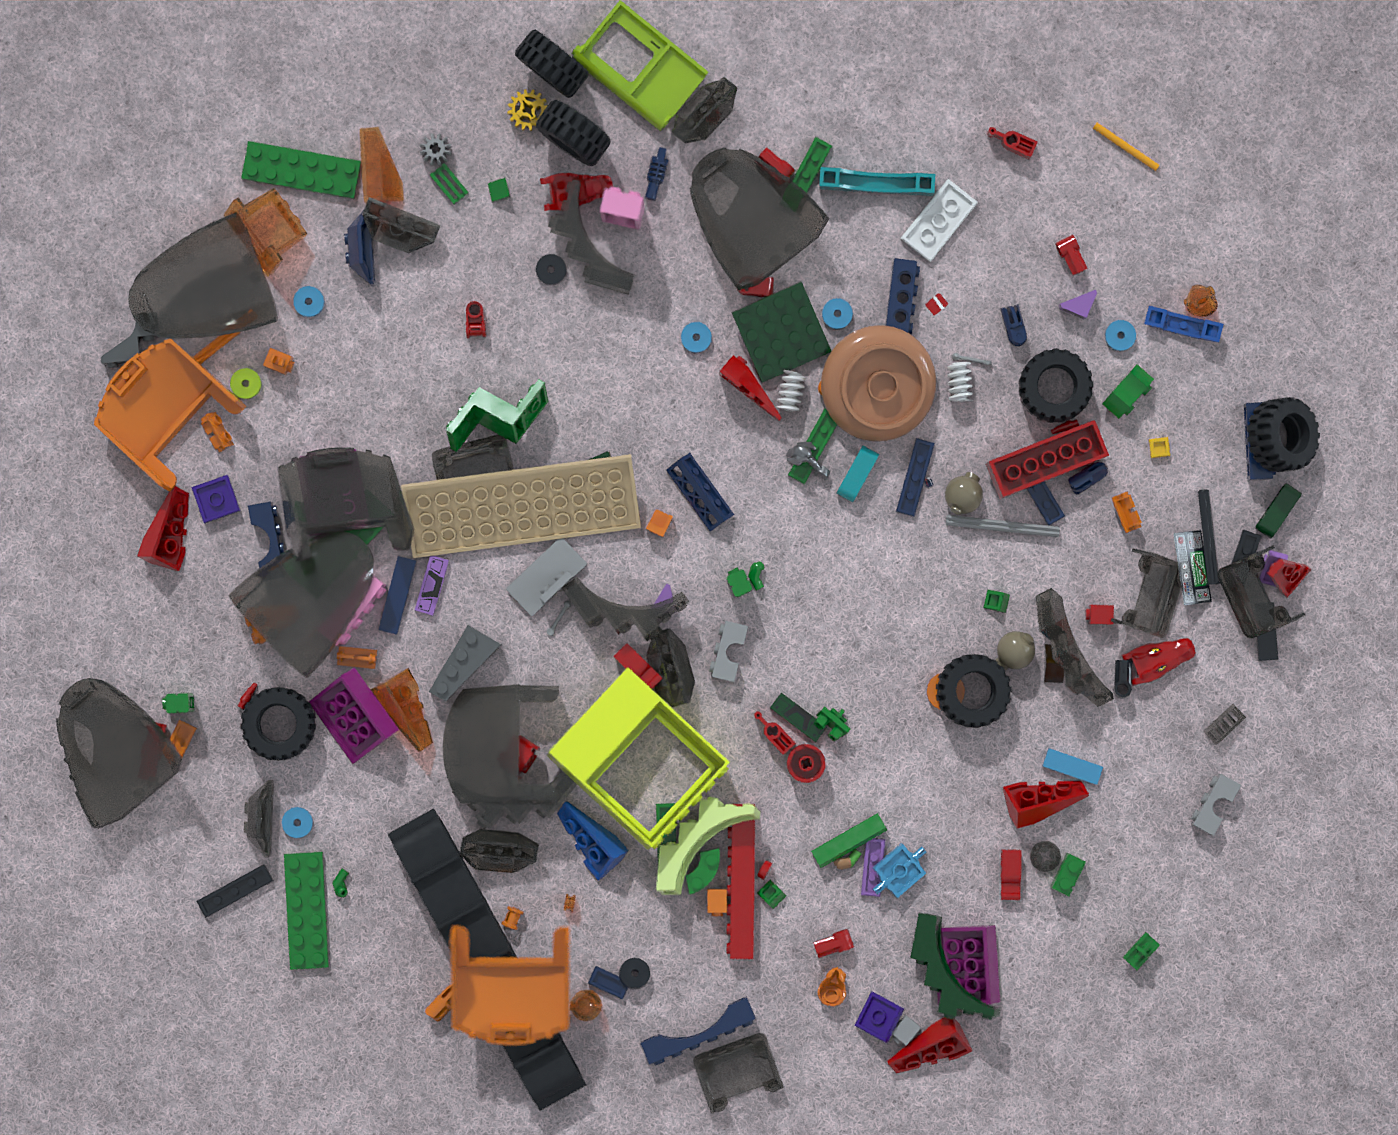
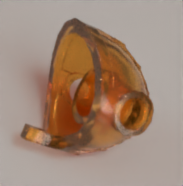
M1193 285L1187 298L1183 300L1188 312L1199 317L1212 315L1218 307L1215 290L1212 286Z
M581 990L570 1000V1011L579 1020L590 1021L596 1018L602 1011V1001L593 990Z

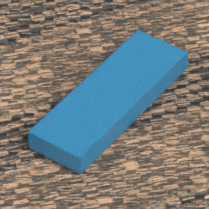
M1050 748L1047 750L1042 765L1043 767L1095 785L1098 784L1103 770V766Z

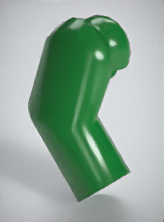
M760 561L754 562L751 565L748 574L756 591L764 587L759 577L765 567Z
M341 868L332 882L335 894L341 898L346 897L348 894L344 881L349 872Z

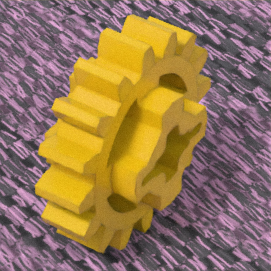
M524 89V94L521 95L518 91L517 98L511 97L513 104L508 103V107L512 110L507 111L508 115H513L510 121H516V128L521 125L522 131L526 127H529V130L532 131L533 126L536 127V121L546 109L547 105L543 104L547 101L545 98L540 99L541 93L535 95L533 89L530 93ZM526 98H532L536 101H527ZM520 102V110L515 113L516 106ZM524 103L528 108H532L531 114L533 117L528 112H525ZM541 108V113L537 118L536 111ZM525 118L529 119L531 122H523L521 120Z

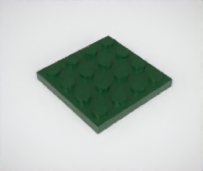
M801 281L731 312L762 383L783 374L784 370L790 371L831 352V348Z

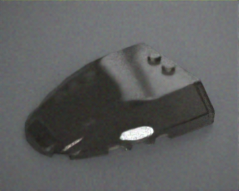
M725 147L712 151L699 161L692 172L693 178L690 194L700 226L717 261L737 290L759 285L818 239L829 221L827 214L801 187H798L789 177L780 173L775 167L770 166L759 157L745 150H732Z
M238 212L198 229L166 249L138 273L129 290V307L134 320L143 330L162 338L221 336L251 330L279 321L272 292L248 229Z
M345 531L326 532L275 557L245 579L228 596L241 614L285 661L304 677L308 678L334 649L336 642L346 632L347 626L355 618L360 604L364 601L374 578L373 554L366 543L352 533Z
M86 678L77 681L65 691L59 702L61 706L59 718H56L59 742L64 749V762L68 764L71 773L69 778L76 787L77 791L75 794L91 827L99 829L126 817L179 772L183 758L150 715L112 684L100 679Z

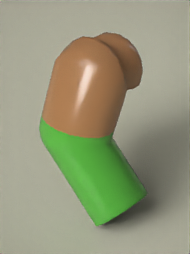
M854 849L849 857H840L835 860L834 865L841 870L852 868L862 853Z

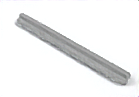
M947 515L946 525L1050 537H1059L1060 528L1055 526Z

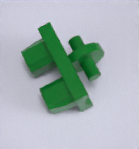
M823 707L816 714L817 718L814 725L820 730L828 725L832 729L828 737L833 742L845 736L851 730L845 724L847 719L842 716L845 712L843 708L838 712L834 708L829 711L826 707Z
M1145 932L1122 958L1135 970H1138L1160 944Z

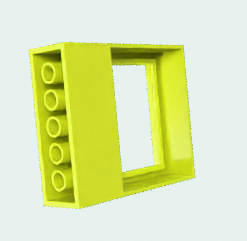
M628 667L546 755L647 850L651 847L655 849L664 840L661 836L664 833L668 835L677 826L674 822L677 819L681 821L690 812L687 808L690 805L694 807L703 798L701 793L703 791L707 793L715 785L714 779L716 777L720 779L729 769L727 765L730 763ZM656 717L709 768L649 832L596 781Z

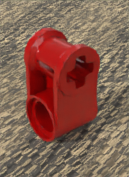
M743 277L737 284V290L741 295L767 297L773 294L774 278ZM745 281L748 282V285H751L747 291H745L744 287H741Z
M472 301L466 306L467 338L471 336L486 338L484 308L477 301ZM473 305L480 307L478 315H471L470 308Z

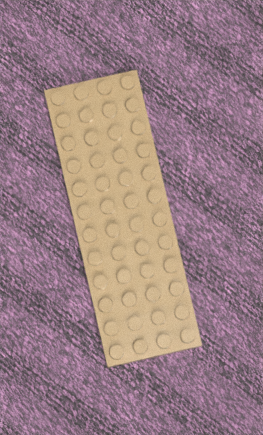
M631 454L401 485L413 558L641 528Z

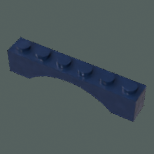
M746 996L729 1003L719 1020L701 1033L687 1037H667L657 1034L641 1041L640 1044L649 1065L654 1063V1066L665 1062L664 1058L672 1056V1058L682 1055V1051L687 1048L691 1051L700 1047L701 1042L706 1040L708 1043L713 1042L722 1033L729 1035L736 1031V1027L741 1025L743 1028L754 1024L753 1020L756 1017Z

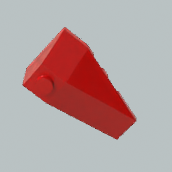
M175 486L168 493L142 540L137 557L157 566L180 571L186 547L182 546L183 535H187V529H184V518L188 516V492Z

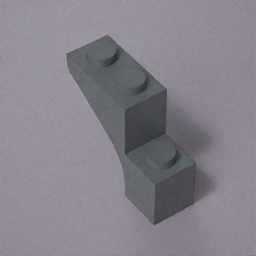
M155 312L135 314L136 323L133 333L101 357V364L107 365V368L119 367V364L126 363L134 355L142 352L141 338H143V341H154V337H159L158 319Z

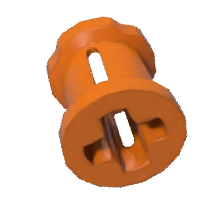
M508 906L507 915L501 924L517 930V923L524 912Z

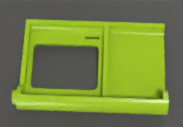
M619 0L585 44L582 46L577 45L571 53L573 58L589 74L659 131L665 128L708 74L706 69L621 0ZM614 22L621 25L654 53L653 58L633 82L625 79L592 51L594 45Z

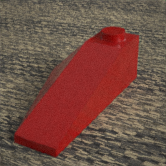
M733 355L721 368L719 375L773 418L780 421L782 419L781 415L746 365L748 362L739 355L737 358Z
M1058 781L1056 785H1045V782H1039V785H1027V782H1019L1003 787L1009 816L1017 829L1036 824L1089 796L1082 781Z
M943 1017L930 1025L907 1046L888 1060V1064L896 1073L917 1069L921 1066V1063L931 1062V1065L938 1064V1059L948 1057L949 1061L972 1052V1048L959 1022L956 1019Z

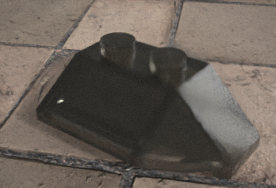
M725 77L703 85L677 112L672 133L685 144L706 140L732 112L737 87Z
M371 197L368 198L362 213L372 240L406 253H411L433 244L441 226Z
M670 628L652 633V640L646 657L648 664L663 678L655 686L656 693L669 703L672 708L690 703L695 680L685 644Z
M268 780L248 798V802H245L244 812L248 814L247 822H244V833H247V838L264 857H271L274 780Z
M479 829L462 837L459 855L475 870L515 873L530 864L536 863L539 844L519 832Z

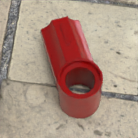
M767 147L756 159L781 185H784L795 172V169L788 162L781 160Z
M1074 235L1055 243L1060 256L1064 258L1072 276L1088 269L1081 256L1080 247Z
M848 929L838 931L830 937L813 942L818 958L854 948Z

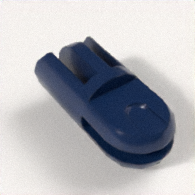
M1019 304L1014 305V307L1008 306L1007 309L1005 307L1000 308L1010 343L1014 346H1022L1027 341V332Z
M1095 462L1070 477L1068 482L1073 493L1078 495L1103 479L1108 474V467L1103 462Z

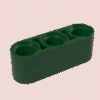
M1285 483L1256 524L1255 529L1271 539L1287 518L1302 493L1288 483Z

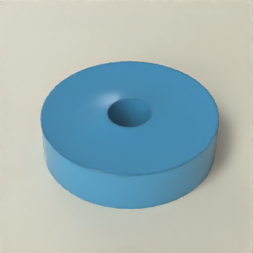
M302 287L294 295V307L302 316L314 317L324 308V296L315 287ZM308 298L312 299L311 305H306Z
M831 299L823 307V321L832 329L845 328L852 320V307L844 299ZM836 310L841 312L840 317L834 316Z
M1125 320L1112 322L1105 332L1106 343L1116 351L1129 349L1136 340L1135 328ZM1118 332L1124 334L1123 339L1117 337Z
M692 322L686 325L681 333L683 346L692 353L703 352L711 344V331L701 322ZM694 334L700 336L698 341L693 340Z
M302 807L289 809L282 818L283 830L293 838L306 836L313 827L312 815ZM295 819L301 821L300 826L294 824Z

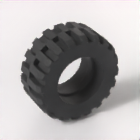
M536 29L530 31L515 50V56L567 98L573 97L588 78L589 72L580 63Z
M556 99L548 104L536 121V128L542 135L558 148L565 151V153L587 166L592 167L596 165L611 142L610 137L594 122L566 103Z
M1053 348L1052 350H1045L1035 355L1026 364L1021 372L1018 391L1019 396L1022 398V404L1027 407L1031 415L1033 414L1037 419L1045 420L1048 423H1061L1071 420L1086 408L1093 394L1094 382L1091 378V370H1088L1087 363L1082 361L1079 355L1076 353L1072 354L1066 349L1059 350V348ZM1060 368L1068 372L1072 377L1074 389L1067 401L1053 404L1044 400L1040 395L1038 381L1042 373L1048 369Z
M1286 397L1264 401L1259 407L1255 408L1253 411L1254 415L1250 416V425L1247 426L1249 435L1247 442L1250 443L1249 450L1254 454L1253 458L1260 462L1259 465L1271 472L1299 470L1307 466L1312 461L1311 459L1315 457V450L1319 448V424L1315 421L1316 416L1314 412H1311V408L1304 404L1302 400ZM1281 422L1284 424L1287 432L1286 447L1283 446L1280 439Z
M967 654L953 659L951 663L944 667V671L939 674V682L936 684V699L940 703L941 711H944L948 719L965 727L980 728L991 725L994 721L996 722L1000 719L1001 714L1006 712V706L1011 701L1009 697L1010 692L1012 693V687L1009 685L1010 678L1006 675V670L996 660L985 655ZM969 673H979L986 677L990 683V698L984 706L978 709L966 708L957 698V684L964 675Z
M284 687L264 689L260 693L255 694L250 702H247L245 710L241 715L242 724H240V727L243 731V739L248 743L247 746L256 752L255 754L268 760H287L298 756L303 750L307 749L310 741L314 738L313 734L316 729L315 712L313 713L310 702L293 689ZM273 706H284L290 709L296 718L294 734L283 742L271 741L261 730V718L265 711Z

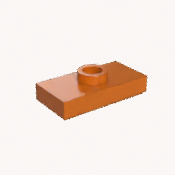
M179 720L162 755L180 763L197 728Z

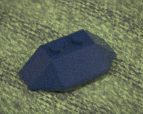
M365 208L347 228L348 233L344 234L345 245H348L349 252L346 253V264H350V268L368 284L375 286L370 208Z

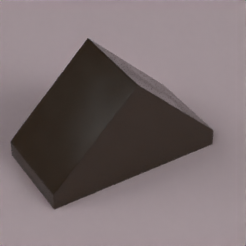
M1045 644L1044 682L1063 683L1066 664L1064 644Z

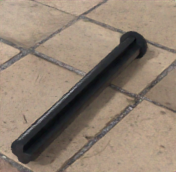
M1203 489L1198 491L1208 580L1206 585L1221 584V582H1219L1210 494L1209 490Z

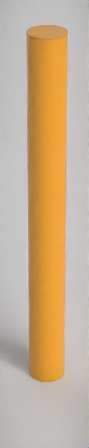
M1098 122L1094 125V130L1154 171L1160 166Z

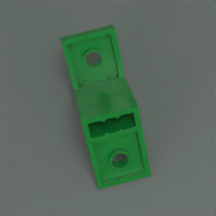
M538 379L535 384H532L524 399L521 398L517 407L478 387L475 392L470 394L467 403L460 407L457 416L446 427L450 449L457 452L478 424L517 444L549 402L545 382Z

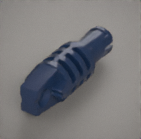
M659 147L657 157L652 156L646 178L648 186L645 199L655 201L659 185H662L669 161L665 159L666 148Z

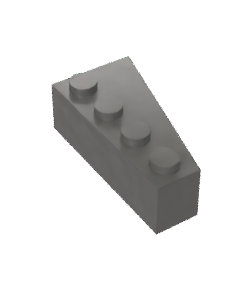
M467 625L429 692L444 701H448L502 644Z

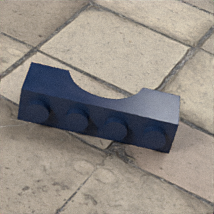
M271 501L248 505L251 525L261 527L267 533L270 540V548L267 555L258 562L261 581L286 578V573H289L287 562H283L282 554H285L284 544L280 543L279 535H282L280 524H276L275 517L278 516L277 506L273 505Z

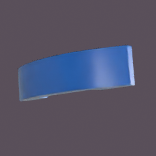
M1153 306L1148 307L1144 325L1217 343L1220 341L1224 325L1206 319L1202 320L1169 312L1166 309Z

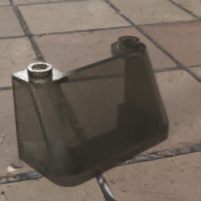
M500 435L463 443L457 452L450 449V447H446L432 453L433 468L437 480L515 470L508 441Z
M764 1033L753 1034L698 1054L693 1059L697 1077L711 1113L723 1111L728 1105V1098L763 1086L768 1092H776L784 1088Z

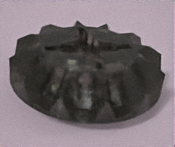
M1041 841L1033 846L1030 852V860L1037 870L1048 872L1054 870L1059 865L1061 854L1059 848L1054 843ZM1040 851L1041 853H1046L1047 851H1049V857H1051L1053 861L1045 860L1041 864L1043 857L1038 852Z

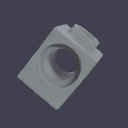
M905 1014L897 1023L892 1033V1039L899 1045L904 1043L907 1046L921 1027Z

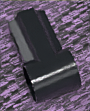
M1115 660L1113 693L1117 698H1126L1132 691V661ZM1120 684L1127 687V693L1124 695L1120 694L1117 690Z

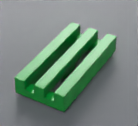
M445 163L430 174L454 205L469 193ZM444 169L463 191L462 194L456 190L442 171ZM439 174L457 196L456 199L452 197L436 175Z

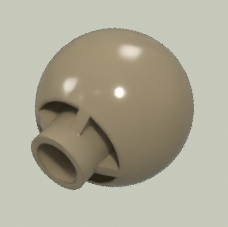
M966 472L965 476L955 477L948 483L945 489V500L953 513L957 515L968 514L980 506L983 499V490L979 484L980 478L976 474Z
M1012 631L1005 634L998 642V657L996 661L1005 670L1008 668L1015 670L1025 668L1032 662L1035 656L1033 637L1028 633Z

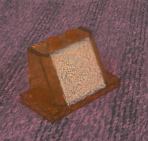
M275 188L245 205L238 197L232 201L223 215L267 277L274 274L283 261L281 255L303 240L308 234L302 227L300 219L292 213L287 201L282 199Z

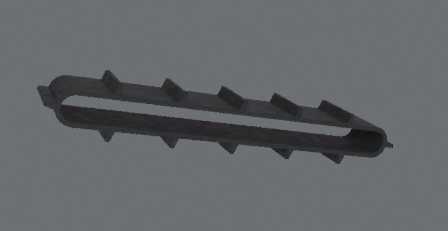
M434 808L387 834L450 952L452 926H460L465 928L469 934V957H517L511 943H509L486 898L483 896L462 858L460 851L457 849ZM559 1032L553 1034L552 1038L547 1039L545 1037L535 1040V1043L502 1045L513 1064L514 1070L517 1071L530 1097L540 1111L586 1086L581 1072Z

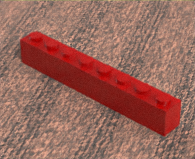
M733 804L736 807H743V804ZM748 820L728 827V838H732V844L728 846V858H731V865H727V877H731V885H727V896H731V904H727V916H731V923H727V935H730V943H726V954H730V959H753L755 820Z

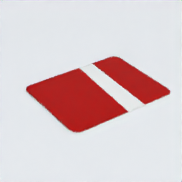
M938 293L925 306L935 316L948 305V302Z

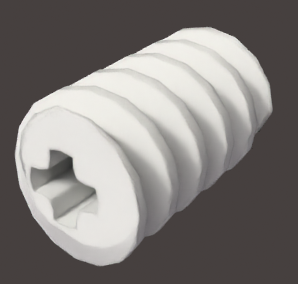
M971 362L952 363V365L947 367V370L953 371L947 375L948 378L953 379L948 382L949 386H953L948 392L954 394L949 397L950 401H973L967 399L968 396L973 395L972 392L967 391V389L972 387V385L967 384V381L972 380V377L966 376L967 373L972 372L966 368Z
M784 370V373L788 376L782 377V380L786 383L781 384L780 387L785 391H779L778 394L783 398L777 399L776 402L781 404V406H775V408L790 412L798 411L799 408L795 404L801 403V401L796 397L803 395L798 389L805 387L800 381H806V378L800 373Z

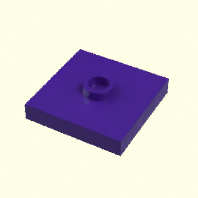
M229 475L191 487L204 524L241 511Z
M871 991L854 1026L888 1043L904 1008Z

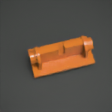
M216 412L205 414L201 418V425L206 434L214 433V436L209 439L215 450L222 452L226 447L234 445L231 435L225 430L222 419Z
M1127 491L1112 497L1114 507L1125 533L1142 527L1140 524L1142 521L1137 510L1131 512V508L1135 507L1131 494L1129 495Z
M339 646L337 665L375 669L377 650Z

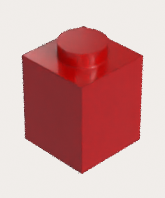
M1089 605V609H1085V620H1088V624L1113 625L1114 605Z

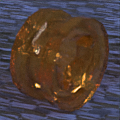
M566 894L563 911L569 909L570 912H573L576 895L571 897L569 894Z

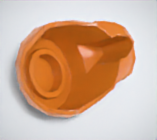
M835 967L829 970L826 978L819 985L817 995L824 1005L836 1007L845 1000L846 987L844 983L846 973L842 969Z

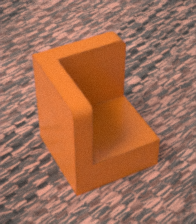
M656 509L646 530L664 537L673 516Z

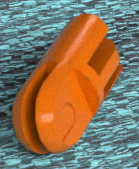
M451 985L446 987L425 1009L426 1015L437 1022H440L452 1009Z

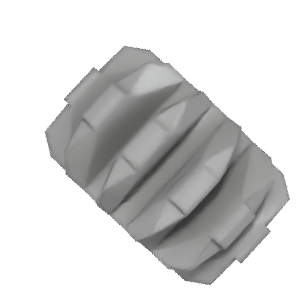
M432 133L430 134L431 140L424 137V141L427 144H420V147L425 149L420 151V155H426L423 160L425 162L430 160L431 166L434 165L435 160H437L438 166H441L440 160L443 159L447 162L448 159L445 155H452V152L447 150L452 148V145L446 144L448 142L447 137L441 140L442 135L439 133L437 139H435ZM435 145H438L440 152L436 151L437 154H434L431 149L432 147L435 148Z

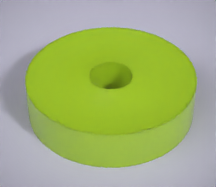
M239 369L231 377V390L239 398L251 399L261 390V378L252 369ZM248 380L249 386L243 387V381Z

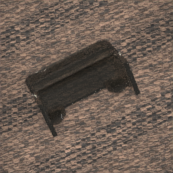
M1274 545L1218 570L1217 575L1243 634L1248 638H1255L1305 616V612L1290 617L1285 607L1280 605L1273 607L1258 576V572L1262 571L1265 567L1262 554L1275 549Z
M1132 548L1131 552L1141 555L1138 566L1140 571L1145 573L1135 609H1128L1123 614L1122 621L1111 618V622L1145 634L1164 638L1168 633L1181 590L1178 562L1156 553Z

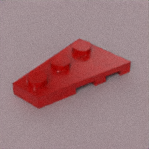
M1279 559L1271 565L1267 574L1280 593L1288 598L1312 569L1304 564Z

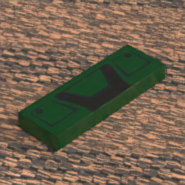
M782 692L770 707L814 742H817L827 728L825 726L822 730L818 729L814 725L816 718Z

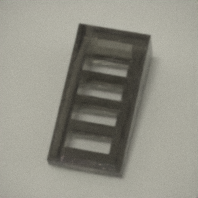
M1231 704L1203 731L1217 745L1246 717L1234 704ZM1230 711H1231V712L1235 715V717L1238 719L1237 721H1235V720L1229 715V712H1230ZM1224 717L1232 724L1231 726L1223 719ZM1219 722L1226 729L1225 732L1218 725Z

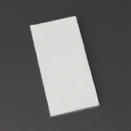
M947 179L900 239L931 262L978 202Z

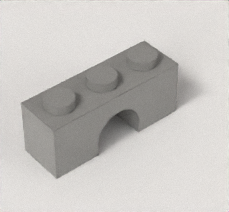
M730 621L721 624L718 634L722 636L721 642H716L714 650L717 658L716 661L711 662L709 670L712 673V677L731 682L735 681L739 663L730 661L726 656V650L729 645L734 643L744 645L748 626Z
M1222 774L1213 776L1209 783V786H1211L1209 792H1205L1201 797L1200 803L1202 805L1199 810L1195 809L1190 818L1193 820L1192 825L1214 836L1223 820L1214 813V802L1220 798L1233 802L1241 787L1239 783Z

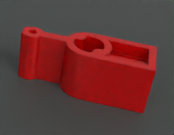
M990 127L987 132L989 137L1002 140V146L1006 150L1030 160L1038 141L1015 131H1008L1004 134L997 131L996 128ZM1010 137H1013L1016 143L1013 142L1010 145L1007 143L1006 138L1010 139Z
M628 643L613 656L626 669L628 667L651 689L663 679Z
M756 711L754 713V717L765 725V736L782 755L796 744L777 723H767L762 717L761 712ZM769 726H776L778 729L777 735L771 734L769 736L767 728ZM778 737H780V738L783 740V742H784L788 747H786V746L778 739Z
M1001 849V900H1020L1022 850Z

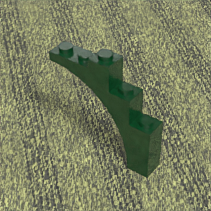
M918 913L910 958L915 959L917 964L927 965L924 985L929 986L931 991L941 992L938 1012L943 1013V1017L955 1019V1016H962V1011L963 1014L972 1016L975 1013L982 1014L981 1018L993 1020V1017H999L1000 1008L988 1005L975 998L962 987L953 975L946 961L942 946V916Z

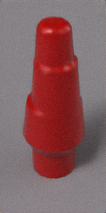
M1068 420L1051 429V433L1056 434L1078 427V420Z
M253 683L242 695L237 705L239 708L244 710L247 702H250L258 686L256 683Z

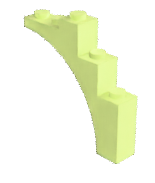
M707 797V800H700L698 821L687 820V822H680L679 842H668L667 845H660L656 890L662 895H681L688 867L702 846L718 832L731 825L760 819V811L752 804H743V807H736L733 804L724 805L716 797Z

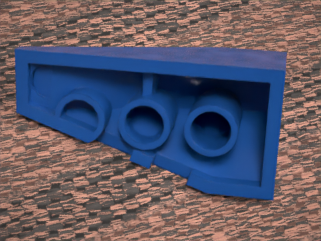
M568 801L564 802L557 812L567 833L573 834L577 843L574 845L577 851L581 849L586 858L583 861L598 881L618 865L629 851L616 835Z

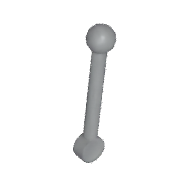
M958 353L952 355L953 360L961 359L985 365L992 364V361L960 356Z
M570 601L564 602V607L552 627L547 629L549 636L554 634V629L565 611L571 607Z

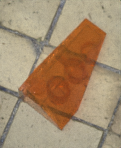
M379 127L360 128L362 184L365 204L404 201L402 180Z
M409 668L370 689L398 729L418 752L433 743L428 722L423 717V703L418 698V684Z

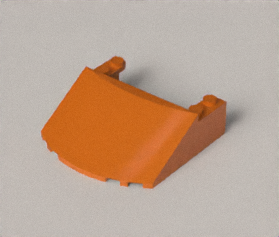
M167 339L159 344L149 346L148 349L140 354L137 353L117 371L107 385L102 401H99V409L94 425L160 487L170 492L177 483V477L157 458L160 452L211 396L231 414H239L247 406L172 339Z
M452 926V1029L457 1032L466 1033L472 1039L476 1037L486 1040V1043L499 1045L535 1043V1040L545 1037L549 1039L553 1037V1034L569 1029L570 927H559L554 931L553 958L469 957L468 931L460 926Z

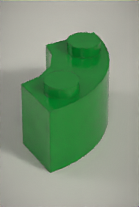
M1137 364L1106 398L1102 405L1118 419L1123 414L1128 416L1135 408L1133 403L1141 394L1145 396L1151 390L1150 384L1154 378Z
M719 848L700 852L698 866L692 872L685 875L689 894L696 893L705 888L716 875L720 862Z

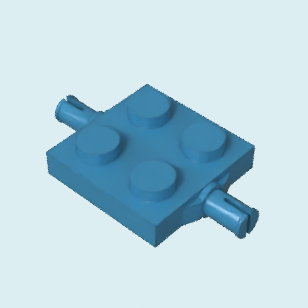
M900 843L872 868L881 881L873 888V891L878 895L887 888L896 898L900 897L926 874L918 860L927 853L926 850L920 847L913 854L908 851L904 844Z

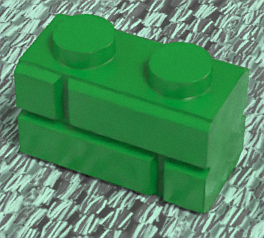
M738 567L728 571L726 578L729 586L732 587L731 590L734 597L737 598L752 590L750 581L746 580L748 577L745 571L739 570Z
M193 693L166 694L165 698L162 699L163 710H166L167 713L193 712L195 710Z
M1066 853L1050 887L1070 896L1073 890L1072 887L1075 886L1086 861Z

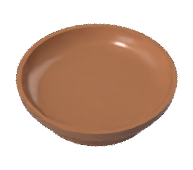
M877 325L861 328L843 338L828 356L821 378L822 397L833 421L848 434L862 440L876 442L896 439L917 427L929 412L936 392L934 365L925 347L911 334L891 326Z

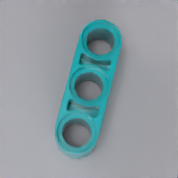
M863 445L836 494L853 503L880 454Z

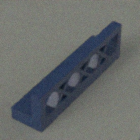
M691 453L683 456L666 469L710 532L735 515ZM677 466L682 472V477L678 476L674 471V468ZM687 483L691 484L693 492L686 488ZM698 499L704 502V508L699 506ZM709 514L713 515L717 520L714 525L709 520Z

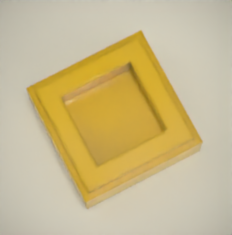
M1168 437L1148 439L1151 458L1170 456Z

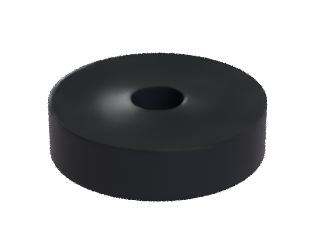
M547 254L538 260L536 274L541 282L547 285H556L565 278L567 269L561 257L555 254ZM553 266L555 271L549 273L548 267Z
M639 958L626 960L619 969L621 983L632 990L644 987L650 978L649 966ZM636 971L638 976H632L631 972Z

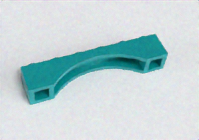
M821 167L819 189L933 196L935 193L936 174L874 173Z

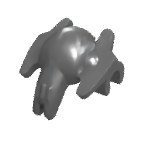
M798 442L796 446L788 450L786 457L789 463L800 465L801 463L808 462L814 468L815 476L821 474L824 480H827L830 471L826 467L821 466L811 456V450H816V447L811 442Z

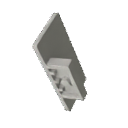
M564 538L558 539L518 576L506 590L533 616L576 576L587 563Z

